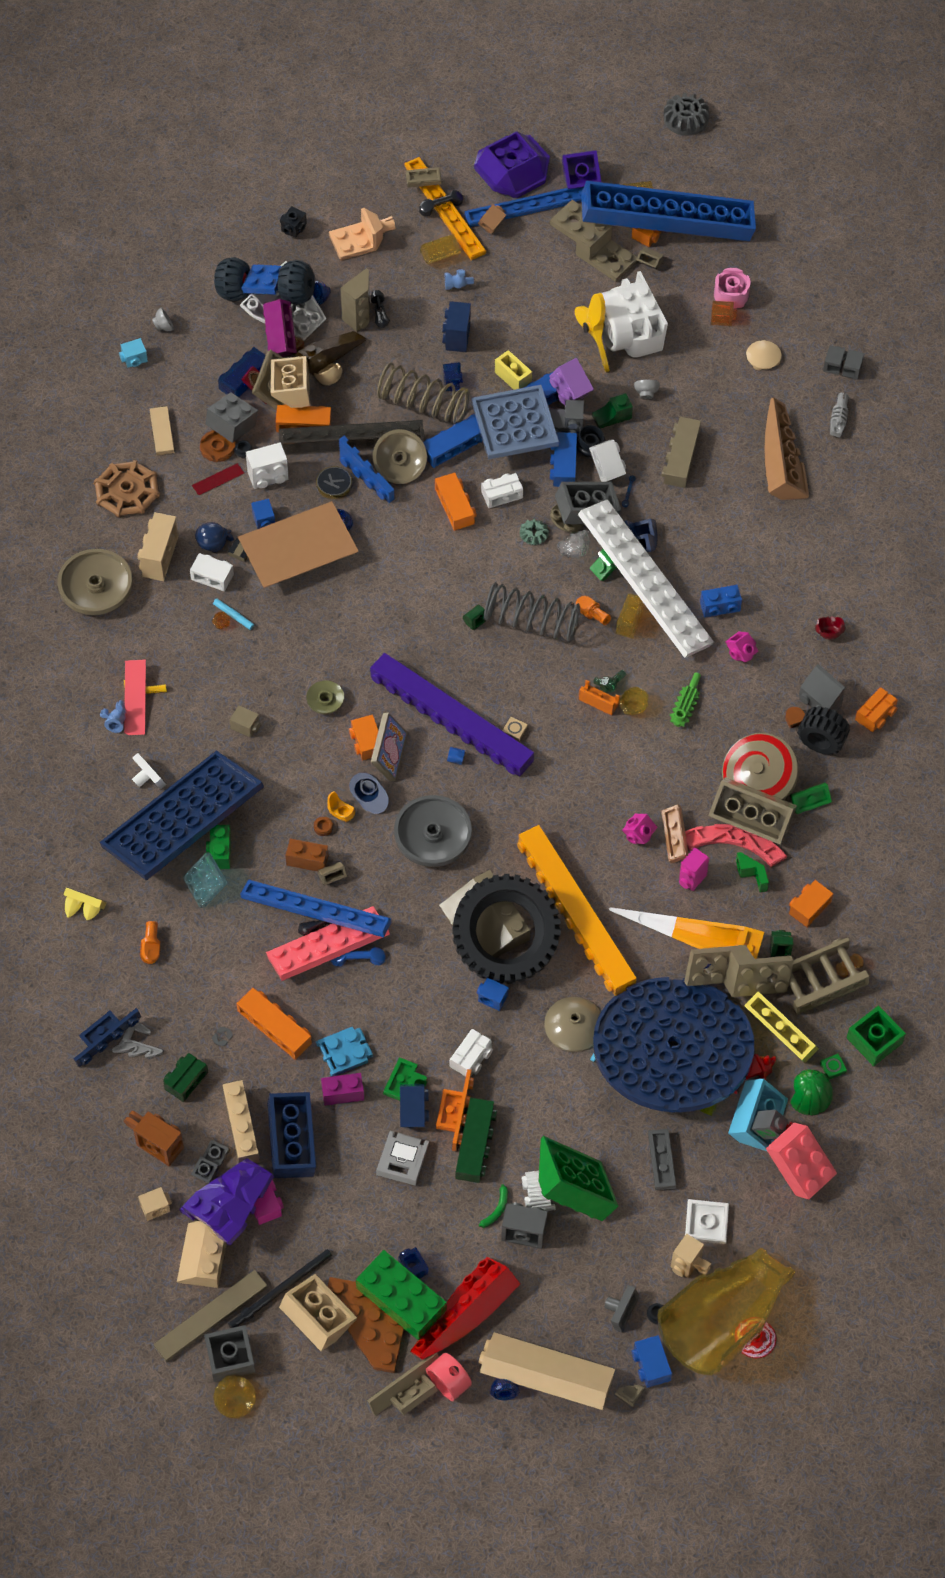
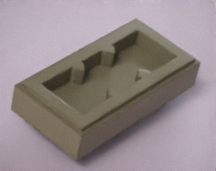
M440 167L405 170L407 188L442 185Z

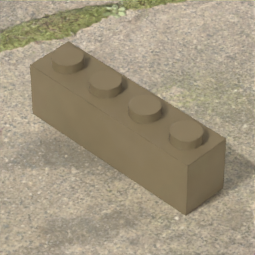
M680 417L679 422L674 424L673 434H675V437H671L669 448L672 449L671 452H667L665 462L668 464L663 467L662 477H665L664 484L682 488L686 487L700 432V420Z

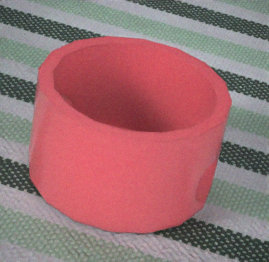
M443 1353L426 1368V1373L430 1380L450 1401L457 1399L472 1385L466 1370L448 1353Z

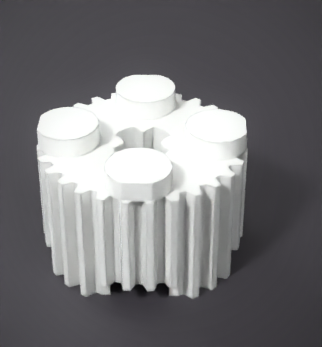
M539 1171L525 1172V1176L521 1178L523 1190H527L528 1197L524 1198L525 1207H540L544 1211L555 1210V1204L551 1205V1201L546 1199L541 1193V1187L538 1182Z

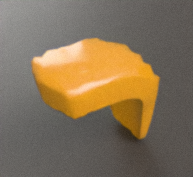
M335 791L330 793L327 803L329 812L334 817L345 822L353 819L355 816L354 807L343 802Z

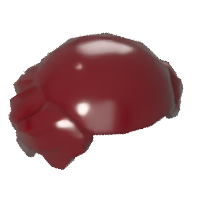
M827 616L818 619L815 630L824 639L832 640L844 633L846 627L843 618Z

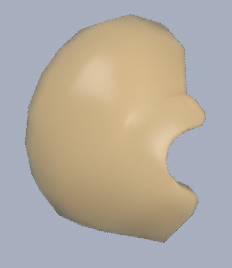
M339 363L329 364L319 371L318 374L314 373V375L322 385H332L340 379L342 367Z

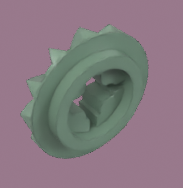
M534 518L532 521L527 520L524 524H521L520 537L524 542L538 545L548 538L549 530L547 524H544L542 520L536 521ZM533 527L536 528V534H535V536H533V533H532V528H533Z

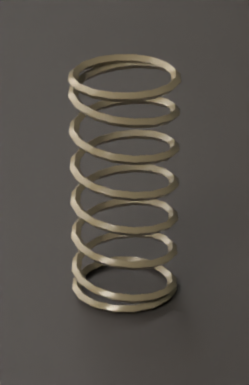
M392 362L386 365L378 383L377 396L379 399L385 400L387 398L394 373L401 369L402 380L394 397L395 405L401 399L405 380L413 373L415 383L407 400V409L411 408L414 402L418 384L426 377L427 390L420 403V414L426 408L431 388L436 382H439L440 393L434 404L432 417L437 416L443 393L451 386L452 399L446 410L444 420L445 422L449 421L455 399L463 391L457 401L453 414L454 424L462 421L470 399L468 388L462 387L456 392L453 383H449L443 388L440 378L430 383V378L427 374L418 378L415 370H410L405 374L402 365L397 366L395 369ZM391 366V373L385 382L382 394L380 396L384 376L388 368ZM465 395L464 408L458 421L456 422L457 412L462 401V398Z

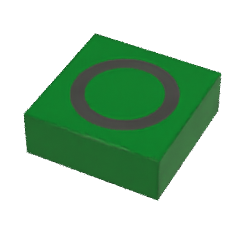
M839 1054L820 1060V1065L829 1080L847 1072Z

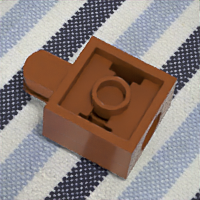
M131 1111L129 1117L124 1119V1123L134 1131L136 1145L170 1167L184 1149L181 1130L173 1124L169 1125L164 1122L160 1115L156 1113L153 1115L148 1111L142 1117L135 1111Z

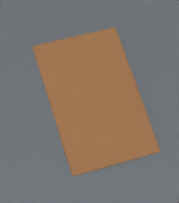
M332 501L238 536L263 588L359 552Z

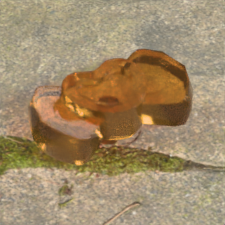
M853 953L852 956H849L855 968H862L864 966L863 958L859 954ZM842 961L836 965L837 974L846 978L849 972L844 962Z

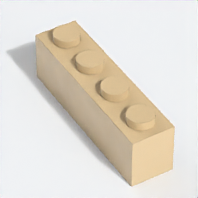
M243 1081L223 1084L238 1162L240 1163L248 1158L254 1163H259V1154Z

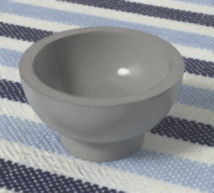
M162 307L159 308L156 312V317L152 319L158 331H173L174 327L168 314Z
M639 380L634 382V387L640 394L641 399H652L660 387V382L655 380Z

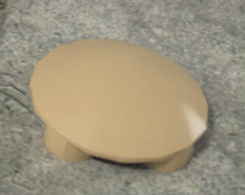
M766 340L752 343L746 352L747 360L756 370L770 369L779 365L782 356L779 347Z

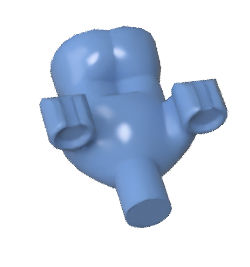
M463 269L457 270L456 275L453 276L446 272L444 273L445 289L450 290L453 287L459 289L467 284H474V278L464 277L465 270Z
M122 700L116 703V709L111 713L106 708L101 710L100 717L107 718L104 723L105 728L114 733H119L124 728L123 722L126 719V709Z

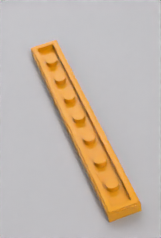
M420 157L404 163L407 170L427 169ZM440 185L419 187L427 199L434 200L446 196ZM451 201L434 207L470 260L486 254L485 248Z

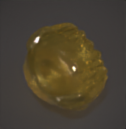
M630 687L629 690L624 691V694L619 699L623 713L627 715L643 713L648 707L649 696L645 690L639 687Z

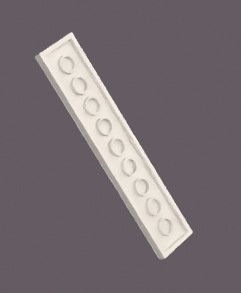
M605 500L579 512V517L684 658L710 647L714 643L712 638L610 502Z

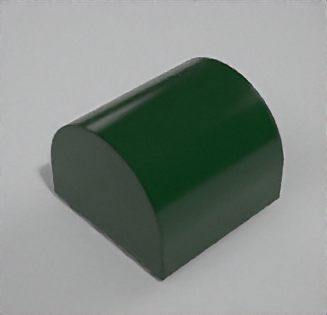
M476 605L463 615L465 624L472 630L477 629L486 622L484 619L485 609L480 605Z

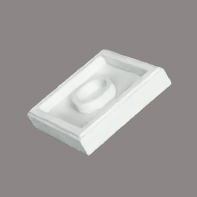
M688 1199L685 1235L687 1233L701 1242L726 1244L729 1203Z

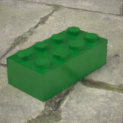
M385 1250L356 1278V1288L418 1341L447 1311V1302Z

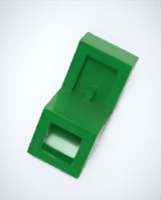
M738 852L736 855V865L740 878L755 876L759 892L767 891L769 882L764 865L742 852Z

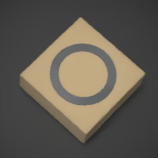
M510 717L502 731L519 742L528 728V724Z

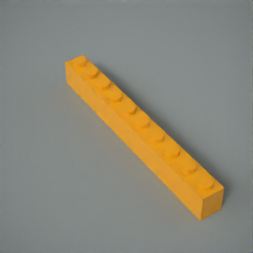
M540 825L519 834L518 849L528 857V865L536 870L538 881L541 884H545L549 898L555 900V906L559 914L563 913L565 916L567 927L574 930L577 943L584 946L586 957L594 962L595 971L604 978L606 989L609 992L612 991L614 996H617L626 991L627 987L636 984V976Z

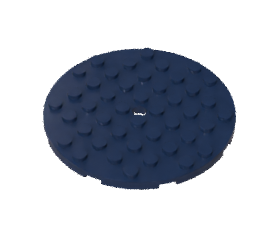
M661 977L638 982L627 987L626 991L618 996L615 995L601 1011L595 1025L593 1037L595 1060L606 1081L630 1101L650 1109L665 1112H690L704 1109L723 1101L734 1093L744 1082L751 1069L754 1056V1035L750 1022L742 1009L730 1001L725 993L708 984L687 986L684 982L685 978L683 980L669 979V977ZM675 1041L679 1045L670 1047L669 1042Z

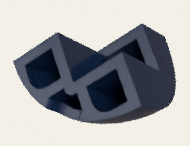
M647 519L635 523L628 520L624 521L646 552L656 550L658 541L656 520Z

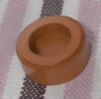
M319 817L315 820L314 831L317 835L327 836L332 832L333 823L331 819Z

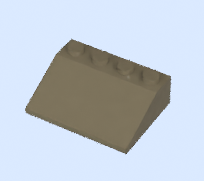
M490 870L470 880L439 905L452 926L456 909L465 893L471 890L477 882L480 883L487 877L488 879L492 878L493 874ZM503 901L492 904L482 912L478 919L476 927L478 941L482 948L493 957L497 958L530 940V929L512 902Z

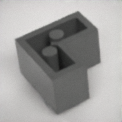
M566 400L565 409H549L556 432L577 434L583 427L584 400Z

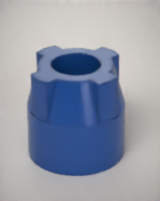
M450 747L447 762L462 765L465 750Z

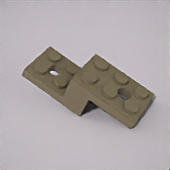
M571 200L550 220L551 226L576 242V256L615 282L638 262L636 260L637 256L611 240V225L583 222L582 206L574 200ZM576 219L578 222H571L570 220ZM617 259L618 262L611 263L609 260Z
M746 945L691 949L684 982L687 986L724 983L732 997L752 996L757 992L762 995L785 993L788 989L794 959L792 956L754 959Z

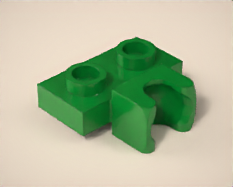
M399 1057L383 1091V1095L400 1101V1084H424L426 1086L428 1078L416 1072L418 1064Z

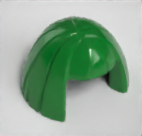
M813 1069L803 1070L795 1077L793 1082L795 1093L790 1101L792 1107L799 1113L810 1116L824 1112L829 1107L833 1096L832 1085L828 1077L824 1073Z

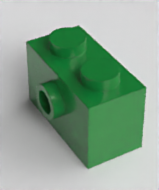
M216 825L210 830V841H206V852H210L211 870L230 869V825Z

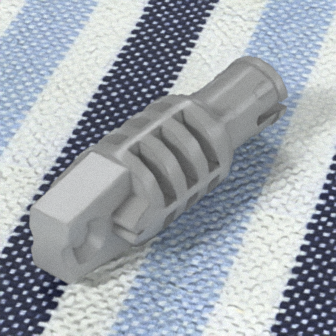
M839 393L837 404L833 407L830 420L831 436L841 437L846 426L849 411L847 408L849 395L845 393L844 399V393Z

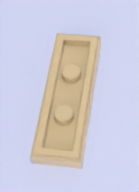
M167 406L151 408L150 415L156 456L174 453L168 408Z

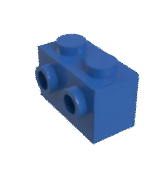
M738 585L701 591L700 605L704 618L739 612L741 610L742 598Z
M659 1335L636 1341L634 1343V1350H631L634 1362L639 1364L638 1374L641 1382L645 1381L648 1388L671 1381L672 1372Z

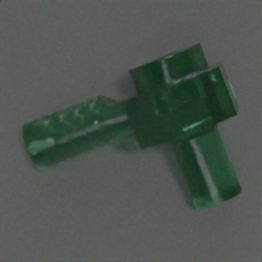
M620 670L613 677L604 676L603 679L595 677L593 683L599 685L601 691L607 693L614 692L617 688V683L626 676V672Z

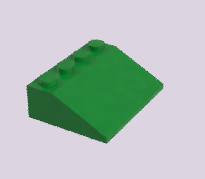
M543 1136L541 1138L538 1182L542 1195L548 1200L556 1201L560 1205L586 1214L590 1218L600 1221L605 1220L618 1207V1203L602 1162L548 1137Z

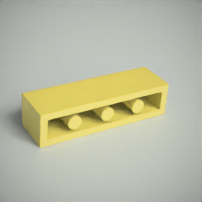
M759 992L744 1005L804 1063L819 1049Z

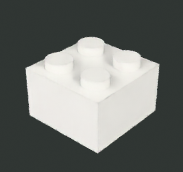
M281 442L246 452L247 470L254 489H262L268 485L281 484L289 480L287 458Z

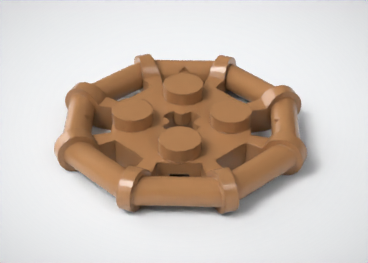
M137 460L118 464L111 463L100 477L94 480L93 484L95 485L97 496L96 503L119 518L123 515L138 513L142 515L153 501L160 497L157 484L158 475L155 471H151L139 464ZM120 470H127V473H122ZM136 470L144 475L141 476L140 474L136 473ZM150 481L151 488H145V482ZM123 486H130V489L124 490ZM103 487H108L109 493L104 494ZM147 495L148 497L141 504L140 499ZM111 499L118 503L117 507L108 501ZM135 504V507L123 508V505L131 506Z

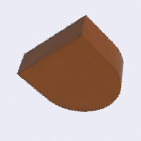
M790 707L785 715L789 728L800 725L805 713L799 707Z

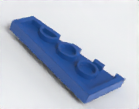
M345 435L340 438L341 464L344 467L348 466L357 478L360 477L364 480L368 488H373L379 498L385 499L389 503L395 499L394 488L379 472L374 473V469L368 460L364 462L361 459L360 452L356 447L351 448L347 444L349 440Z

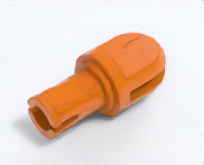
M581 596L577 599L576 604H580V613L588 619L595 618L603 625H607L610 622L611 615L601 610L598 602L588 596Z
M155 921L146 922L145 938L141 940L140 957L147 964L155 963L160 955L161 942L157 939L158 923Z

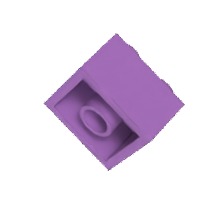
M577 358L559 366L549 376L552 387L556 388L559 400L564 405H566V400H582L594 390Z

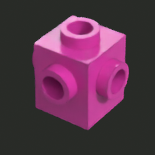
M738 631L725 641L730 650V656L734 660L747 662L758 652L756 642L748 632Z
M634 814L627 821L622 831L626 834L629 842L645 844L651 839V835L658 827L648 814Z

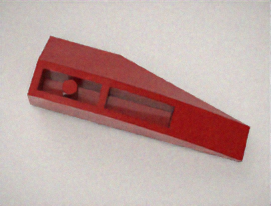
M486 1257L479 1262L471 1274L463 1279V1282L448 1299L447 1311L417 1341L410 1352L423 1360L458 1341L488 1318L521 1283L507 1266Z

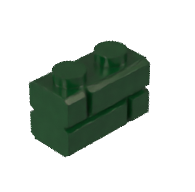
M190 1053L185 1057H180L176 1063L175 1070L168 1072L164 1077V1089L182 1102H185L208 1074V1066Z

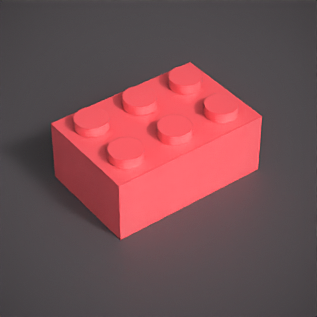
M793 1123L766 1148L793 1193L798 1197L809 1200L837 1174L806 1125Z

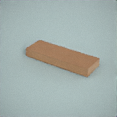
M677 804L662 810L670 863L681 861L688 856L682 808Z

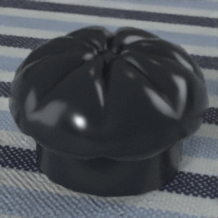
M594 425L582 427L577 434L576 450L586 457H592L589 448L606 441L603 431Z

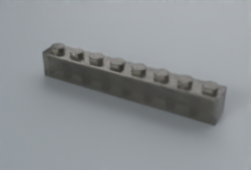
M423 420L279 429V442H281L285 455L340 452L339 439L345 435L349 440L347 444L351 448L356 447L358 451L374 450L381 436L389 431L398 429L410 431L424 442Z

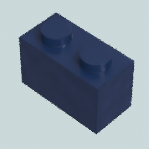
M400 1084V1127H425V1122H429V1109L425 1110V1101H429V1091L424 1089V1084Z

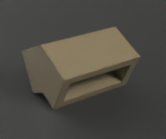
M643 247L636 260L658 269L663 262V254Z
M341 862L318 870V875L323 885L347 877L344 865ZM340 870V874L325 879L326 875Z

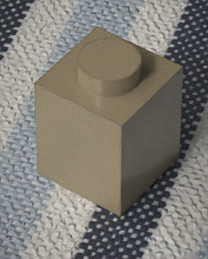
M238 706L230 718V728L250 738L254 732H258L261 725L259 714L242 706Z

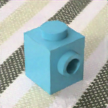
M141 338L120 344L121 352H119L122 363H126L127 368L136 367L141 363L148 362L146 349Z

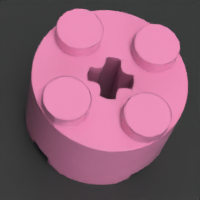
M727 268L718 274L715 279L714 298L718 306L728 309L744 307L749 298V276H746L738 268Z

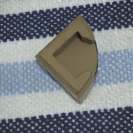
M640 1385L623 1386L616 1391L615 1395L633 1406L645 1388Z

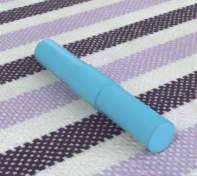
M218 598L214 600L213 605L249 630L254 627L251 621Z

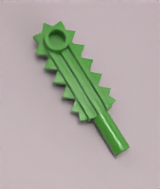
M694 673L690 685L682 687V690L679 691L682 696L677 697L679 701L675 702L676 707L672 708L674 713L670 714L672 718L670 722L674 723L676 727H684L685 723L689 722L687 717L692 716L690 711H694L692 706L697 705L695 700L699 699L698 696L700 695L696 689L701 678L699 673Z

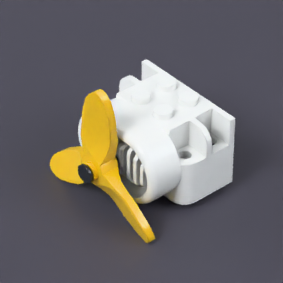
M641 271L637 272L635 283L630 284L627 278L623 279L621 286L612 288L610 291L594 294L589 308L585 306L575 308V316L578 323L583 327L584 332L589 333L597 343L605 372H609L610 369L602 339L609 350L619 351L625 349L631 357H641L663 350L668 323Z

